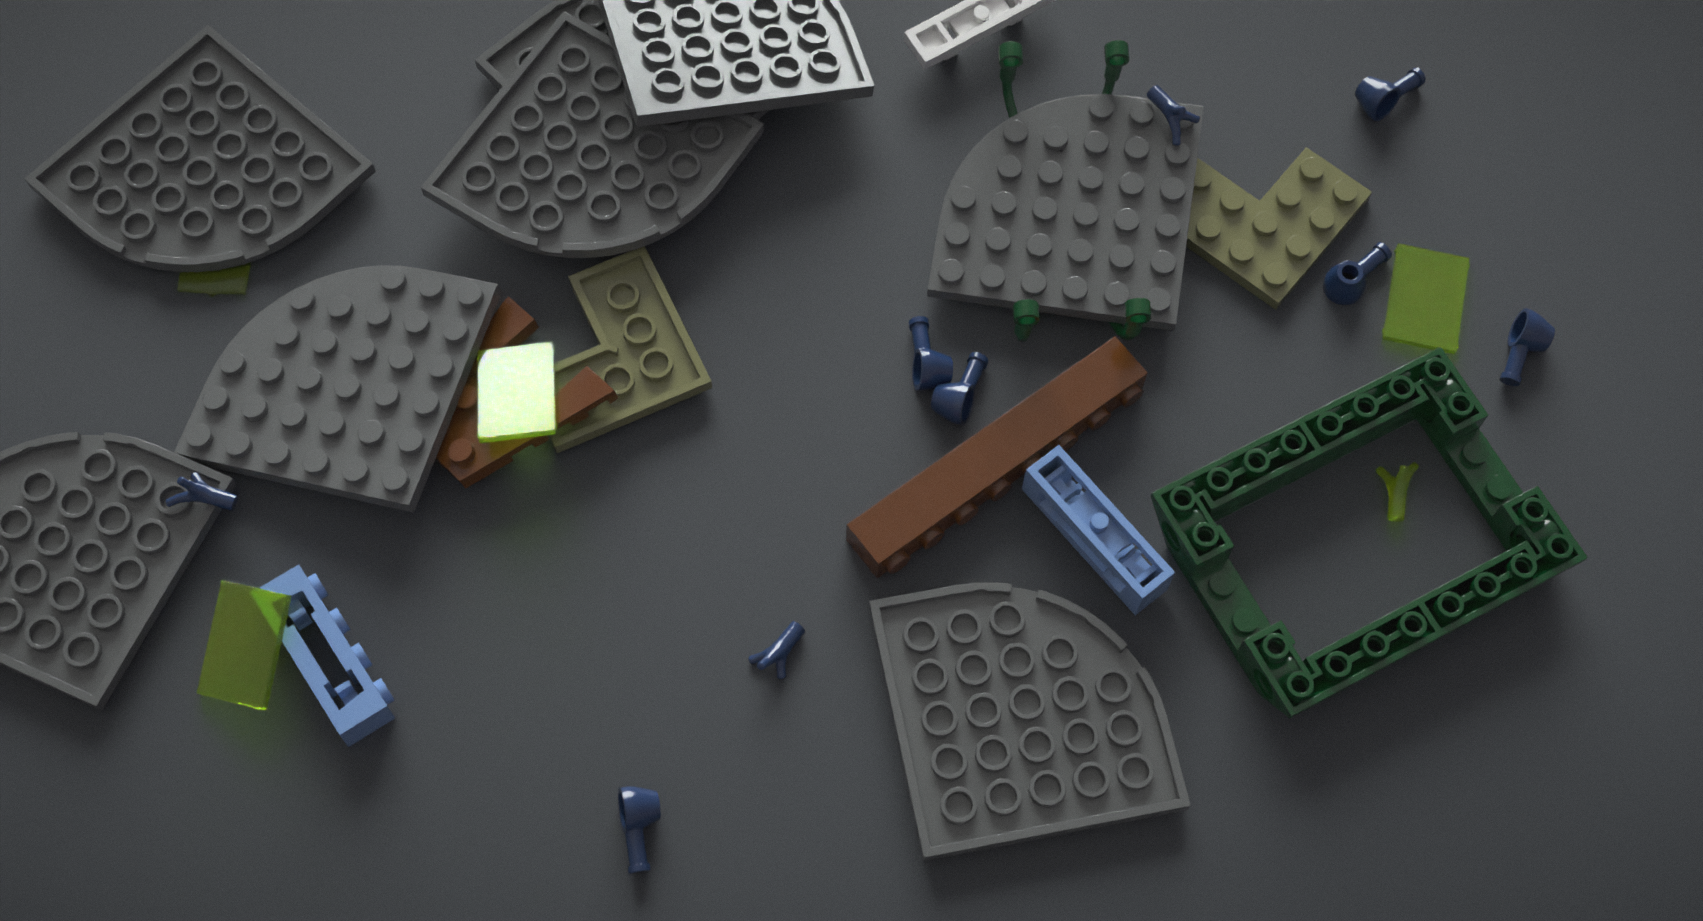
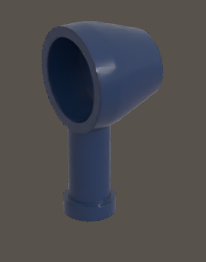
M1416 67L1409 70L1407 75L1394 83L1369 76L1358 85L1355 97L1363 111L1371 119L1380 121L1394 109L1401 96L1414 88L1424 85L1426 78L1423 71Z
M1378 242L1373 246V250L1357 263L1354 261H1344L1333 266L1327 272L1323 281V290L1326 296L1332 302L1339 305H1351L1357 302L1365 290V277L1381 263L1387 262L1392 258V252L1389 247L1382 242ZM1342 274H1351L1354 277V279H1346Z
M1524 308L1515 318L1509 331L1508 346L1511 347L1505 370L1501 373L1499 379L1506 385L1520 386L1522 380L1521 373L1528 351L1544 352L1553 341L1555 328L1535 311Z
M924 316L913 317L909 320L908 325L909 330L912 332L915 352L912 363L914 388L916 390H931L936 388L938 384L951 383L953 377L952 358L931 350L928 318Z
M979 352L969 354L968 364L960 382L938 384L933 392L931 409L954 424L963 426L967 422L974 402L976 385L983 370L987 368L989 363L988 358Z
M634 786L620 787L618 789V809L622 830L626 837L629 859L628 874L650 871L651 867L650 863L647 862L643 828L657 822L661 818L658 793L654 790Z

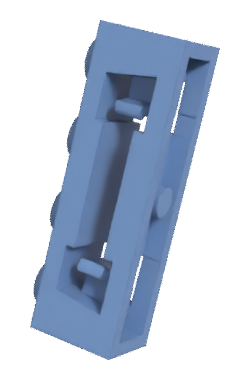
M1060 445L1026 469L1022 490L1134 615H1137L1168 590L1175 571ZM1072 477H1073L1077 482H1079V483L1076 484V483L1072 480ZM1142 554L1152 563V566L1146 562L1141 556Z
M298 564L252 592L335 729L348 747L395 719L387 706L395 701L381 678L375 682H372L365 669L372 666L371 661L359 642L350 647L343 635L350 631V628L337 608L328 612L322 599L329 596L315 573L307 577ZM312 605L315 612L311 613L314 621L353 683L357 684L360 682L364 691L358 695L349 680L333 688L295 626L291 625L288 627L283 617L289 615L300 631L313 623L304 609ZM337 694L345 705L340 710L333 700Z

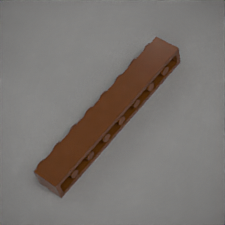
M1116 336L849 522L846 526L847 542L876 578H879L887 571L890 574L898 572L910 561V555L921 547L927 550L936 545L944 537V531L956 522L959 526L967 523L978 513V507L988 499H991L993 502L1006 495L1013 486L1012 482L1022 475L1025 476L1026 469L1056 446L1060 445L1065 452L1068 451L1078 441V435L1088 428L1092 431L1099 429L1110 419L1111 412L1119 406L1123 405L1124 408H1127L1134 404L1144 393L1143 386L1148 372Z

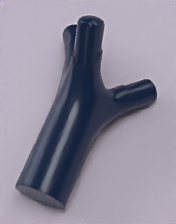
M1155 85L1150 88L1146 96L1164 114L1172 132V143L1174 146H1179L1181 144L1180 121L1186 120L1197 124L1200 117L1186 111L1184 106L1178 105L1159 85Z
M194 472L191 474L192 481L182 476L177 479V484L188 491L176 494L165 500L168 507L184 502H201L232 512L237 504L238 495L206 484L199 473Z
M792 621L771 646L760 653L749 656L750 664L757 663V668L764 670L773 663H776L777 678H786L785 665L788 654L804 635L805 629L799 623Z

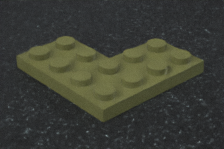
M1307 147L1260 201L1197 157L1186 247L1276 310L1366 204L1372 192Z
M645 246L568 276L570 286L599 345L523 376L525 386L537 411L586 366L613 388L618 396L615 402L609 404L608 401H605L588 411L589 417L574 426L569 422L550 433L549 438L556 453L565 451L712 388V381Z

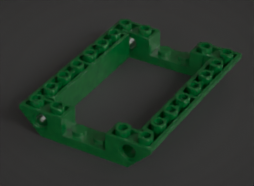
M1442 347L1151 493V499L1167 549L1257 693L1288 718L1300 714L1584 562L1588 558L1539 486L1523 493L1479 428L1489 415ZM1417 419L1506 549V552L1307 656L1302 661L1293 647L1296 642L1283 621L1280 620L1273 625L1269 623L1229 560L1234 544L1222 525L1217 526L1215 522Z

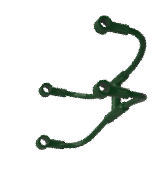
M1122 40L1110 41L1104 46L1106 64L1104 77L1106 80L1102 94L1112 95L1115 82L1120 78L1122 66H1125L1130 61L1128 43ZM1014 41L1002 43L998 47L999 65L1001 66L999 77L1002 81L1003 98L1009 118L1018 114L1013 97L1012 82L1015 80L1017 67L1023 63L1022 45ZM1133 298L1125 302V327L1120 323L1109 322L1114 332L1121 339L1126 341L1132 340L1140 334L1142 325L1152 319L1151 306L1148 299ZM1031 299L1019 300L1013 304L1014 332L1020 342H1025L1028 339L1032 326L1040 321L1039 304Z

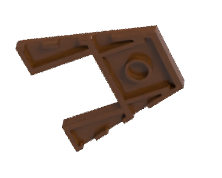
M509 296L491 318L435 459L465 489L514 461L511 456L530 445L534 448L549 440L547 435L569 422L574 426L589 417L588 411L605 401L611 404L618 399L614 389L586 366L528 420L522 422L479 381L539 328L535 319Z

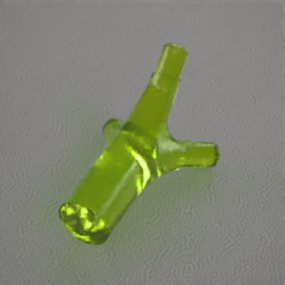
M1412 462L1408 467L1401 465L1397 477L1392 476L1382 466L1376 470V473L1384 480L1388 489L1387 519L1389 521L1402 522L1405 519L1408 485L1412 475L1419 468L1416 462Z

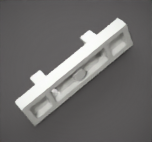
M964 0L905 31L903 41L913 52L923 69L926 70L943 60L950 59L957 55L958 52L995 32L1023 20L1025 16L1056 0ZM948 27H950L956 35L955 39H953L948 33Z

